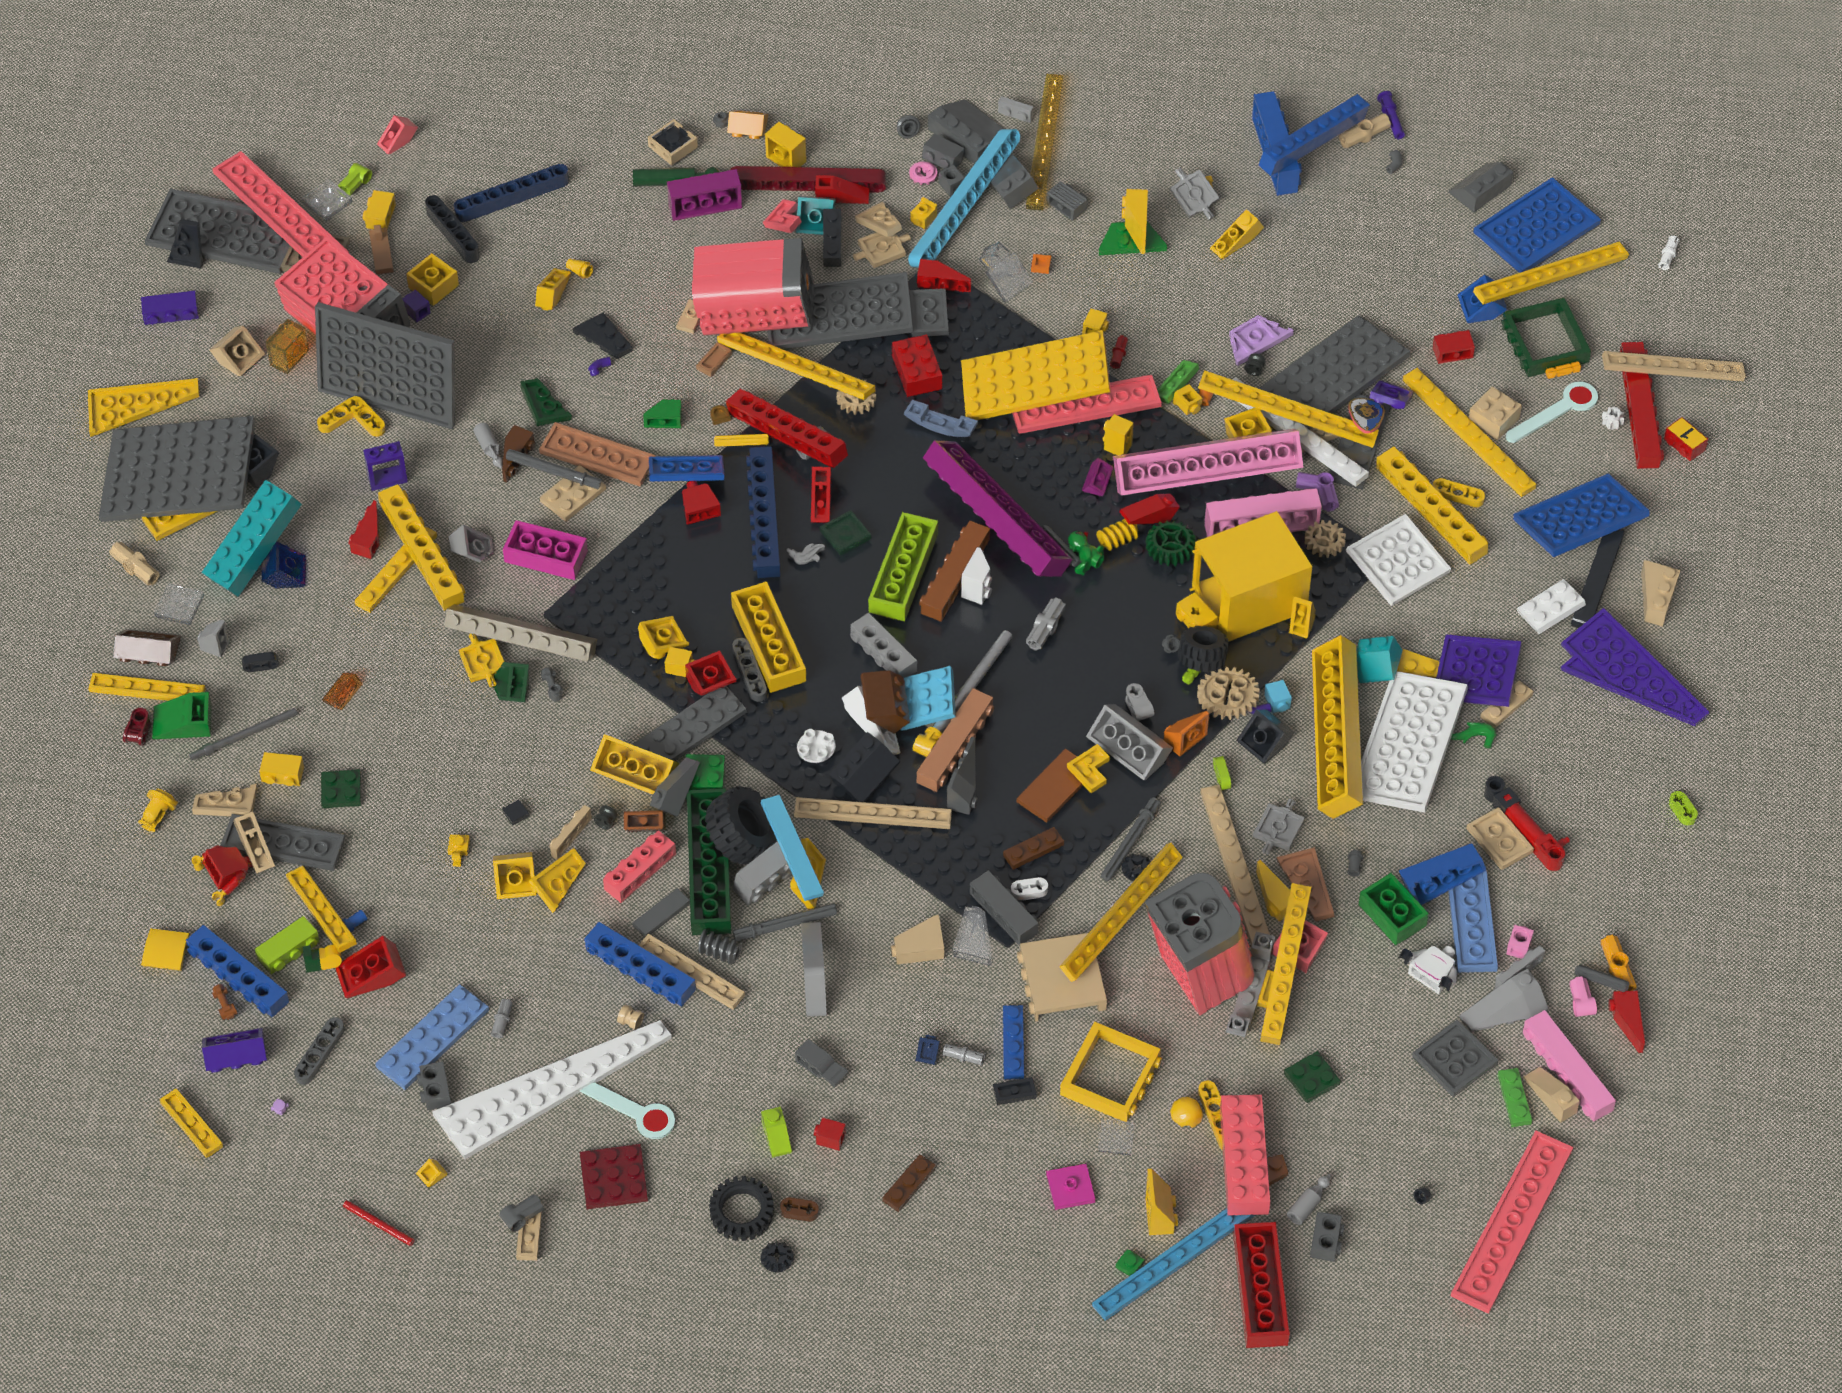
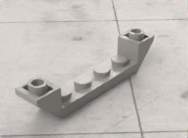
M1256 931L1251 947L1254 980L1247 989L1239 992L1233 1014L1229 1018L1226 1033L1246 1037L1269 967L1276 936Z

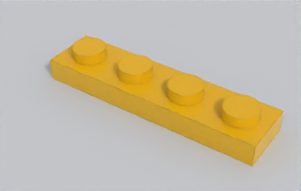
M177 1089L159 1099L160 1104L206 1158L223 1148V1143Z

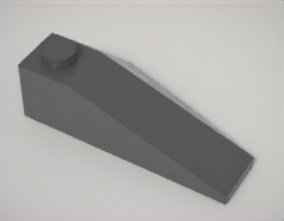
M975 737L970 738L964 750L963 758H960L959 766L955 768L947 787V809L970 815L972 808H976L978 797H976Z

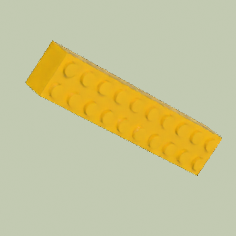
M1342 635L1312 650L1318 810L1332 819L1363 805L1356 644Z

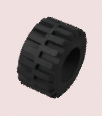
M1190 627L1181 634L1179 660L1183 662L1184 666L1199 672L1216 671V669H1220L1225 665L1228 638H1226L1222 631L1216 630L1213 627Z

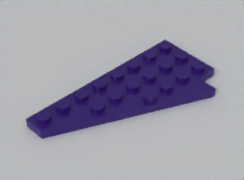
M1604 608L1561 642V646L1572 656L1561 666L1563 672L1694 727L1709 715V711Z

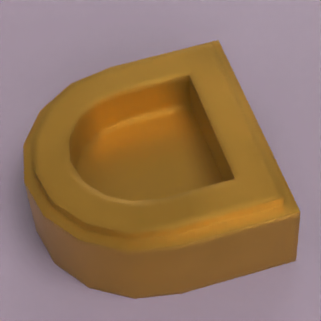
M717 405L711 409L710 417L713 425L731 421V416L725 406Z

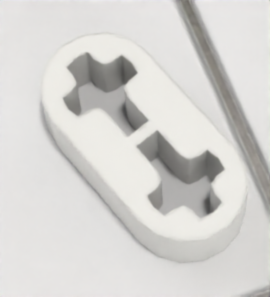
M1041 877L1018 880L1012 883L1011 892L1016 900L1041 898L1048 892V883ZM1040 885L1042 889L1038 890L1036 886ZM1017 888H1021L1022 893H1019Z

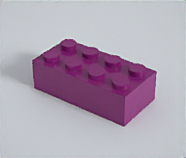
M737 169L667 182L668 205L673 221L742 208L741 183Z

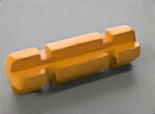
M1578 361L1572 362L1571 365L1570 363L1555 366V369L1553 367L1547 368L1545 374L1548 379L1555 378V376L1560 377L1571 374V372H1580L1581 365Z

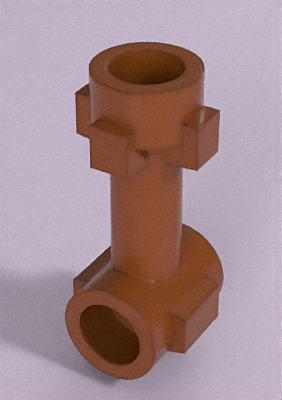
M223 984L214 986L212 995L214 999H219L222 1008L218 1009L222 1020L234 1018V1015L238 1013L234 1004H229L227 1000V988Z

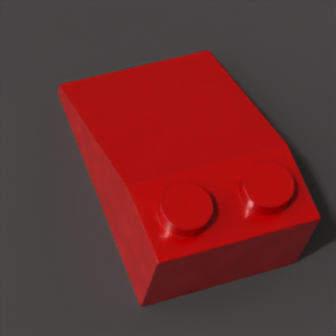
M385 936L379 937L346 958L335 968L344 996L347 999L390 986L406 976L396 944Z

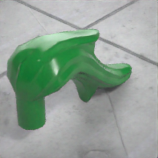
M1467 722L1469 727L1462 732L1452 734L1450 739L1463 740L1465 744L1471 737L1481 735L1486 737L1483 746L1490 749L1497 734L1492 725Z

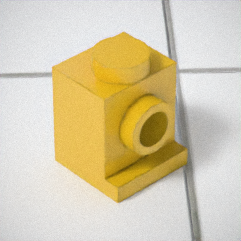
M922 197L921 202L910 212V221L914 225L926 229L937 217V204Z
M1188 384L1175 391L1173 404L1177 405L1186 415L1190 413L1194 415L1200 411L1203 398Z

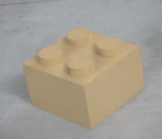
M1492 386L1470 408L1469 419L1483 432L1498 441L1520 419L1522 405Z

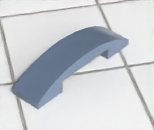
M915 400L910 402L904 412L906 417L929 430L955 437L971 436L978 424L977 420L962 415L960 419L929 410V405Z

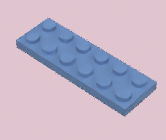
M1486 870L1448 891L1457 973L1497 972L1498 969Z
M459 984L375 1063L376 1068L406 1090L417 1080L416 1074H420L419 1066L436 1062L489 1011V1006Z

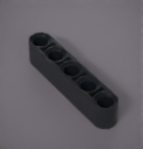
M436 195L428 196L425 199L427 216L467 263L477 262L480 255L476 240L440 197Z

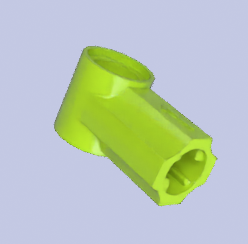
M354 163L349 170V174L338 184V189L345 196L351 195L362 183L367 184L370 181L372 170L359 163Z

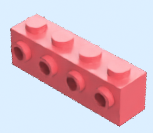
M659 830L654 835H650L640 847H636L628 858L621 860L613 871H609L603 879L604 890L622 903L676 855L675 843Z

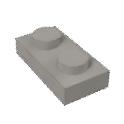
M1001 96L998 101V113L1031 123L1033 119V106Z

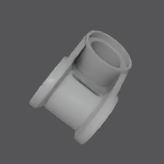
M1136 683L1128 685L1125 702L1132 717L1137 721H1141L1154 716L1153 706L1142 686Z

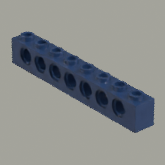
M772 447L749 448L750 455H746L747 467L750 466L751 470H747L748 481H751L752 485H748V494L753 498L749 500V509L753 511V514H750V525L754 526V529H751V541L755 540V544H752V556H756V559H753V571H757L758 578L780 577Z

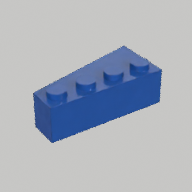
M1471 843L1399 870L1405 888L1420 905H1423L1486 871L1481 856Z

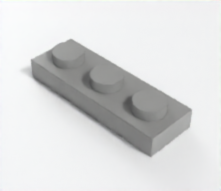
M1540 945L1534 950L1530 949L1524 958L1513 962L1507 971H1501L1496 976L1494 989L1526 969L1531 971L1543 961L1545 950Z

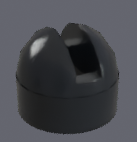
M1427 1187L1416 1189L1413 1193L1415 1201L1420 1205L1429 1202L1432 1197L1430 1189Z

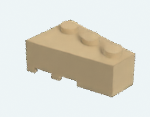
M1647 560L1643 561L1641 578L1645 622L1659 626L1664 625L1678 583L1680 570Z

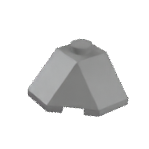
M462 525L449 535L450 550L471 560L480 562L494 552L491 536L466 525Z

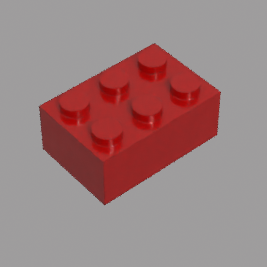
M927 334L892 342V357L907 397L942 389V373Z

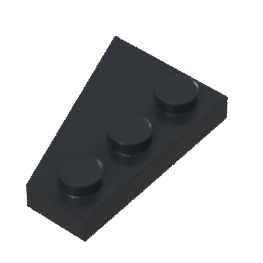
M181 220L167 260L168 263L201 269L203 259L199 222Z
M604 312L573 327V333L576 335L580 334L589 343L593 342L600 346L601 350L616 359L633 351L630 343Z

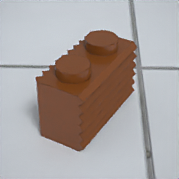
M624 811V830L628 833L630 831L632 833L634 831L636 833L638 831L640 833L641 831L657 832L658 830L664 832L666 830L665 812Z

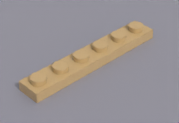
M647 934L639 944L640 947L695 979L696 988L732 1010L745 997L743 990L650 934Z

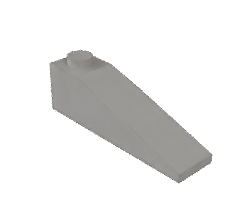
M1526 969L1493 990L1463 1012L1459 1018L1470 1032L1494 1028L1495 1025L1503 1023L1508 1025L1513 1024L1514 1021L1527 1020L1544 1010L1547 1012L1549 1008L1539 983L1529 970Z

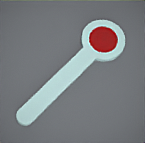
M1585 382L1569 384L1564 389L1562 400L1509 430L1506 433V440L1515 443L1571 409L1577 411L1592 409L1598 400L1596 389Z
M595 1082L580 1090V1092L635 1119L637 1128L640 1130L639 1132L647 1138L661 1139L669 1135L674 1129L675 1116L666 1105L655 1103L643 1107Z

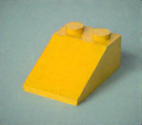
M1126 189V196L1122 197V207H1126L1122 208V219H1125V227L1141 254H1145L1148 190Z
M1148 1169L1145 1202L1149 1235L1174 1234V1226H1178L1177 1213H1173V1208H1176V1197L1171 1195V1187L1153 1169Z

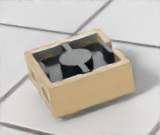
M673 119L648 136V147L670 165H673L698 148V141L696 136L689 131L683 130V126Z

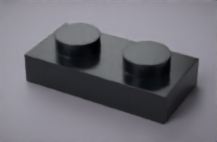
M1033 1077L993 1084L997 1105L1037 1099Z

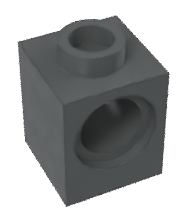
M952 165L939 172V185L951 197L965 177Z

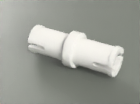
M1669 236L1666 247L1662 250V257L1658 264L1659 268L1662 267V270H1668L1672 259L1676 256V248L1680 242V239H1676V236Z

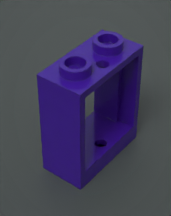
M399 441L363 450L367 477L372 491L408 483L404 455ZM394 460L399 461V465L373 471V465Z

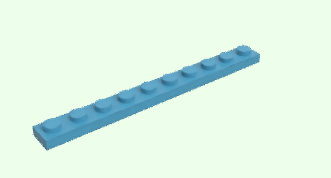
M1226 1208L1092 1302L1093 1308L1105 1321L1233 1232L1234 1224H1244L1256 1215L1227 1216Z

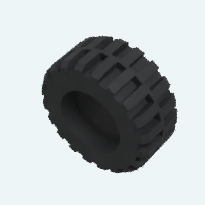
M732 787L714 799L710 806H708L705 817L707 832L710 833L709 837L715 843L716 849L720 850L724 857H729L730 861L745 865L752 862L777 842L761 805V800L766 798L764 796L761 797L759 792L756 790L752 791V788Z

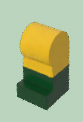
M311 945L303 946L306 973L336 968L342 962L341 953L338 952L334 945L312 950Z

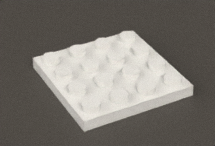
M1406 514L1353 543L1346 549L1349 556L1391 606L1451 571L1450 566Z

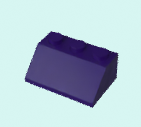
M263 1027L202 1038V1052L206 1071L211 1070L212 1073H215L227 1067L238 1069L243 1067L244 1064L260 1065L263 1061H266L267 1054Z

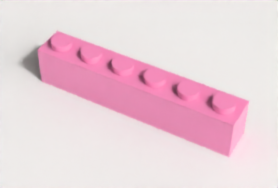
M1544 1010L1525 1020L1523 1028L1525 1038L1532 1042L1536 1052L1543 1056L1549 1069L1554 1070L1557 1074L1559 1081L1565 1084L1578 1098L1584 1114L1589 1116L1594 1122L1614 1111L1616 1100L1548 1013Z

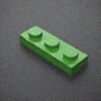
M1183 360L1157 389L1161 402L1169 404L1173 400L1175 391L1183 388L1199 370L1198 363Z
M1518 1068L1499 1070L1497 1075L1511 1127L1531 1125L1532 1118Z

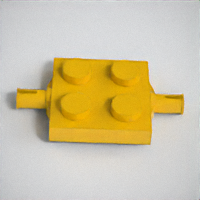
M470 634L469 638L472 644L458 649L469 680L472 683L487 679L489 687H492V684L496 686L497 683L494 675L504 662L496 640L479 641L477 635L473 634L472 636Z

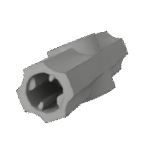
M1056 597L1050 599L1043 613L1037 615L1034 628L1026 639V644L1031 649H1041L1048 636L1053 635L1058 620L1066 606L1061 599Z

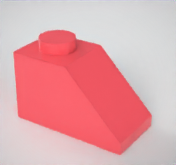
M394 115L377 145L387 154H392L410 142L418 127L408 118Z

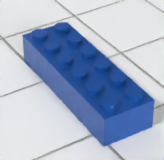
M1274 91L1254 94L1252 120L1262 151L1289 136L1288 124L1284 122V112L1280 110V99L1276 98ZM1295 161L1271 176L1277 196L1298 193V185H1301L1299 175L1302 173L1301 163Z

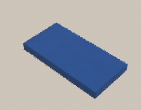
M723 456L649 457L650 482L724 480Z

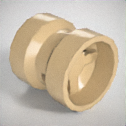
M625 1004L618 1014L617 1022L622 1025L627 1024L631 1029L637 1030L643 1022L644 1012L640 1010L635 1011L631 1006Z

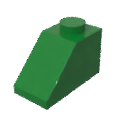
M663 399L643 413L644 428H681V400Z

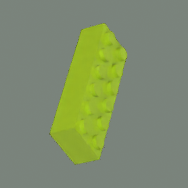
M902 512L868 599L869 613L901 621L906 620L938 536L937 520Z

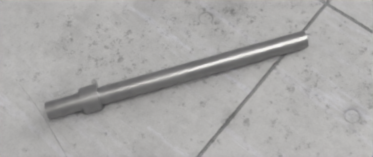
M295 708L290 709L217 742L202 745V748L189 753V757L192 761L204 755L209 756L215 750L298 715Z

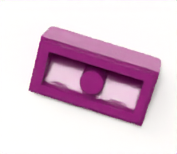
M1097 458L1090 466L1082 491L1103 496L1114 467Z

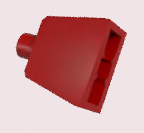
M689 481L686 484L687 489L682 491L687 525L721 516L720 502L709 485H698L697 481Z

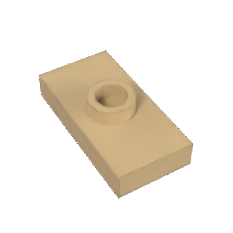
M689 299L676 327L677 330L694 334L700 318H697L693 300Z

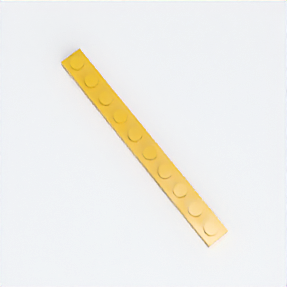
M1619 241L1476 286L1473 292L1482 304H1486L1628 258L1629 253Z
M730 333L717 336L718 343L848 393L859 399L865 400L875 392V385L745 334Z
M1418 368L1403 376V381L1517 494L1523 497L1536 489V483Z
M1205 370L1198 386L1199 389L1372 448L1379 432L1377 429L1369 434L1364 433L1357 428L1352 420Z
M1172 842L1162 848L1059 966L1071 982L1078 979L1183 858Z

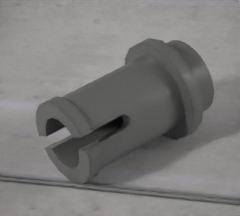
M1352 850L1348 854L1349 866L1347 873L1350 876H1359L1363 855L1359 850Z

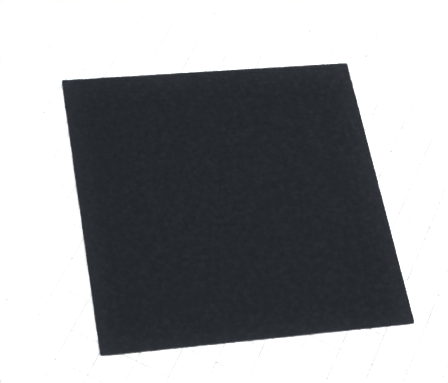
M917 274L908 281L909 290L932 289L917 287ZM971 285V292L945 290L949 333L948 335L928 336L942 373L941 390L910 397L906 396L892 357V342L913 338L911 332L843 341L819 362L821 365L859 378L862 381L866 380V382L875 385V406H870L869 412L863 410V414H861L860 411H857L856 415L853 414V411L846 413V408L841 410V405L837 404V389L804 376L773 404L811 425L823 427L832 436L842 439L846 443L848 456L836 467L831 468L830 523H811L812 467L829 466L812 457L803 460L795 448L768 435L769 443L767 445L726 446L718 454L723 456L724 480L697 481L698 485H709L720 502L721 516L687 525L682 491L687 489L685 484L544 612V618L560 630L596 638L595 655L679 714L705 695L701 696L694 692L686 677L666 673L665 660L668 652L661 659L651 657L639 638L638 630L640 622L674 616V620L686 641L689 642V646L681 649L692 651L694 660L717 651L722 653L736 678V682L726 686L747 710V713L720 730L712 738L794 797L857 802L835 785L829 775L866 734L846 711L842 697L857 686H862L860 676L862 673L886 670L882 666H878L875 659L870 654H866L858 642L856 643L852 640L850 636L851 624L869 613L868 599L902 512L937 520L938 536L906 620L901 621L873 613L869 614L917 660V672L912 675L951 666L953 669L955 696L1004 630L1012 634V639L975 688L993 697V706H995L990 717L987 716L982 730L977 731L975 738L976 797H978L976 808H972L970 815L952 810L950 829L837 820L828 821L1000 944L1010 948L1015 941L970 894V882L988 870L993 876L996 875L1000 879L1001 884L1005 888L1010 890L1012 883L1015 881L1037 877L1044 878L1048 883V892L1044 897L1017 900L1018 902L1021 901L1025 905L1026 910L1038 919L1140 815V810L1145 808L1149 800L1153 797L1157 798L1235 718V715L1229 720L1228 716L1221 719V715L1214 717V712L1210 713L1207 735L1181 756H1178L1171 750L1164 764L1146 780L1141 779L1108 754L1110 756L1109 762L1097 769L1107 779L1106 784L1093 793H1090L1083 785L1047 823L1017 803V797L1064 749L1078 757L1096 745L1086 735L1104 705L1116 704L1131 715L1125 702L1127 696L1126 689L1130 684L1136 683L1142 686L1154 709V716L1139 722L1162 740H1164V731L1169 725H1174L1179 720L1207 711V709H1202V704H1199L1197 691L1200 680L1205 679V674L1211 676V671H1200L1191 684L1184 683L1182 676L1185 672H1188V666H1184L1183 662H1180L1179 649L1174 653H1166L1162 646V641L1166 639L1167 635H1174L1180 641L1183 631L1188 630L1186 624L1178 620L1176 606L1179 601L1195 592L1194 590L1191 592L1189 590L1192 588L1194 555L1190 557L1189 561L1184 560L1183 565L1177 563L1176 567L1174 564H1170L1168 567L1166 563L1160 565L1159 560L1154 562L1153 557H1149L1146 549V537L1149 530H1152L1153 525L1158 526L1159 523L1137 524L1138 539H1134L1131 536L1132 541L1128 542L1125 539V545H1121L1118 541L1119 547L1115 548L1112 544L1111 551L1104 547V560L1099 568L1096 569L1091 566L1083 576L1077 574L1074 570L1076 567L1069 564L1061 577H1040L1034 574L1032 568L1022 562L1021 557L1016 552H1013L1004 540L997 536V532L994 529L990 528V540L983 550L985 559L990 567V577H992L990 597L986 598L981 605L962 598L961 588L942 622L921 614L919 602L922 595H926L928 592L929 583L935 580L938 568H942L944 565V559L947 554L951 553L954 541L960 538L962 528L966 527L969 521L988 526L982 517L973 512L974 509L970 505L962 501V497L958 493L950 489L951 486L947 482L939 478V474L935 470L928 467L923 456L934 440L957 442L1041 528L1044 525L1049 526L1068 547L1069 535L1074 531H1081L1082 533L1088 532V543L1097 548L1100 546L1096 535L1097 531H1102L1104 527L1109 528L1111 524L1115 525L1118 521L1122 522L1124 517L1119 512L1122 508L1156 494H1171L1180 507L1169 523L1175 520L1179 524L1182 521L1183 526L1188 525L1189 530H1193L1196 541L1207 537L1204 526L1206 503L1285 493L1290 490L1265 474L1120 495L1117 491L1113 456L1116 455L1104 450L1103 437L1105 430H1103L1105 422L1110 420L1111 417L1019 434L1013 414L1009 413L977 420L976 428L971 436L968 437L944 435L915 423L904 415L912 400L929 405V410L957 419H960L961 415L966 417L961 360L1056 340ZM1109 374V383L1119 381ZM1161 407L1117 415L1133 422L1132 446L1127 454L1212 441ZM750 425L740 435L766 433ZM772 447L780 577L758 578L757 571H753V559H756V556H752V544H755V540L751 541V529H754V526L750 525V514H753V511L749 509V500L753 498L748 494V485H752L751 481H748L747 470H751L750 466L747 467L746 455H750L749 448ZM1097 458L1114 467L1103 496L1082 491L1090 466ZM1322 511L1319 524H1321V520H1324L1325 523H1328L1330 520L1332 525L1338 523V528H1343V533L1346 534L1345 546L1342 547L1341 552L1337 551L1336 556L1332 555V553L1329 554V558L1325 554L1322 557H1319V553L1313 555L1312 549L1308 550L1307 544H1305V532L1308 530L1291 532L1312 565L1308 601L1313 602L1316 612L1308 638L1289 633L1291 618L1228 642L1226 662L1220 669L1225 671V668L1228 667L1229 671H1232L1236 667V672H1239L1241 669H1243V674L1249 672L1250 678L1255 677V682H1258L1260 691L1369 580L1346 552L1348 546L1359 541L1362 537ZM812 543L814 545H825V550L817 554L820 558L819 562L811 561L807 564H797L786 551L789 548L802 552L807 545ZM1074 551V553L1079 557V552ZM1202 555L1199 582L1214 576ZM767 582L805 665L806 682L770 693L765 682L767 697L763 701L757 702L751 699L733 654V641L737 638L746 639L732 608L731 592ZM1055 597L1061 599L1066 606L1058 620L1053 635L1048 636L1041 649H1031L1026 644V639L1034 628L1037 615L1043 613L1050 599ZM738 646L740 647L741 652L744 653V648H742V646ZM745 659L741 663L744 665H749L752 663V661L749 659ZM750 674L747 678L755 680L758 676ZM757 685L755 686V692L760 694L761 692H759ZM1228 696L1226 697L1225 705L1228 703ZM923 725L903 731L900 729L895 733L900 753L895 756L900 760V763L865 803L947 809V787L952 777V772L948 775L946 784L943 787L941 786L938 792L917 783V771L926 757L914 752L912 748L919 734L925 735L927 726ZM806 730H821L833 735L836 747L830 758L823 762L811 763L799 756L797 744ZM1055 827L1064 840V846L1014 870L1011 868L1003 856L1004 850ZM1040 885L1036 886L1038 890L1042 889ZM1017 888L1019 893H1022L1021 888Z

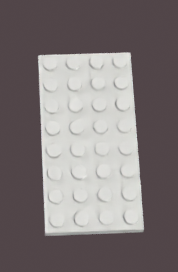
M1396 672L1395 679L1389 681L1361 760L1363 801L1426 812L1468 690L1467 684Z

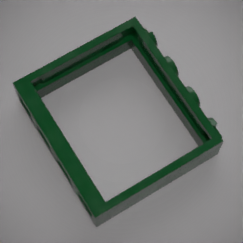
M1565 298L1503 312L1501 320L1502 330L1506 331L1509 344H1512L1514 355L1516 358H1519L1521 369H1524L1527 377L1544 374L1547 368L1553 367L1555 369V366L1568 363L1571 365L1572 362L1576 361L1580 365L1589 363L1591 350ZM1557 313L1575 351L1533 361L1515 323Z

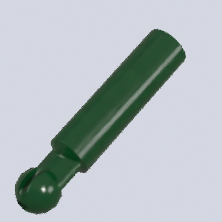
M695 167L633 169V187L667 186L668 181L713 174L720 171L714 167L708 168L705 172H697Z

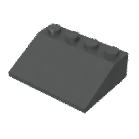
M965 99L941 105L928 115V130L963 147V156L973 164L977 162L998 131L1004 129Z

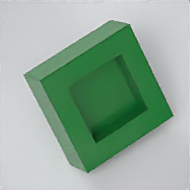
M1127 1249L1117 1261L1115 1268L1131 1276L1143 1266L1145 1259Z

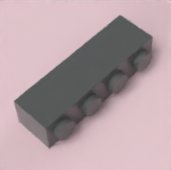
M988 870L970 882V894L1019 946L1038 934V919L1026 910L1025 905L1021 901L1018 902L1014 898L1011 890L1005 888L996 875L993 876Z

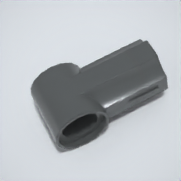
M533 1194L517 1205L510 1204L501 1210L499 1216L511 1232H516L523 1228L527 1220L543 1211L544 1207L537 1195Z

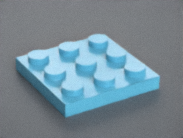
M951 666L904 677L910 723L901 728V731L956 717L954 677Z

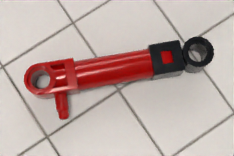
M1499 776L1489 777L1484 789L1485 799L1492 802V806L1495 809L1499 807L1534 848L1533 853L1548 870H1560L1565 858L1563 846L1570 842L1569 837L1556 841L1550 833L1546 834L1520 805L1521 800L1510 787L1505 789V781Z

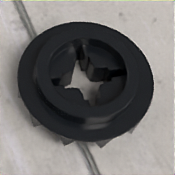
M1132 854L1130 857H1126L1122 863V872L1127 879L1134 881L1151 861L1149 857H1144L1142 854ZM1134 864L1137 866L1140 864L1141 869H1134Z
M776 1240L775 1243H768L762 1249L760 1258L762 1265L767 1270L778 1273L787 1270L792 1265L794 1254L792 1248L787 1246L785 1242L779 1243ZM776 1251H778L779 1255H781L779 1257L778 1263H776L774 1257Z

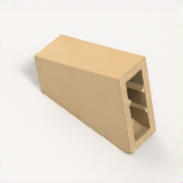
M934 915L894 937V945H891L892 957H896L897 965L944 959V944L939 915Z

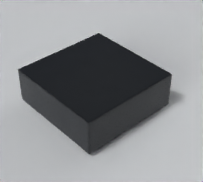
M520 800L502 808L504 815L512 826L529 817V812Z

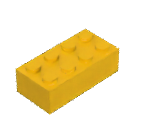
M604 734L590 771L654 794L656 788L680 763Z

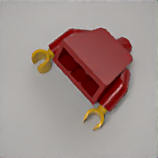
M216 845L211 849H207L202 854V857L198 855L192 857L194 869L201 871L205 866L218 890L222 889L221 892L216 891L212 894L213 901L221 897L216 902L217 906H222L225 903L224 896L226 894L230 895L245 880L248 868L253 867L249 857H243L236 847Z

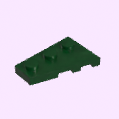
M538 378L520 381V388L536 426L572 420L570 412H566L562 408V404L551 396V392Z

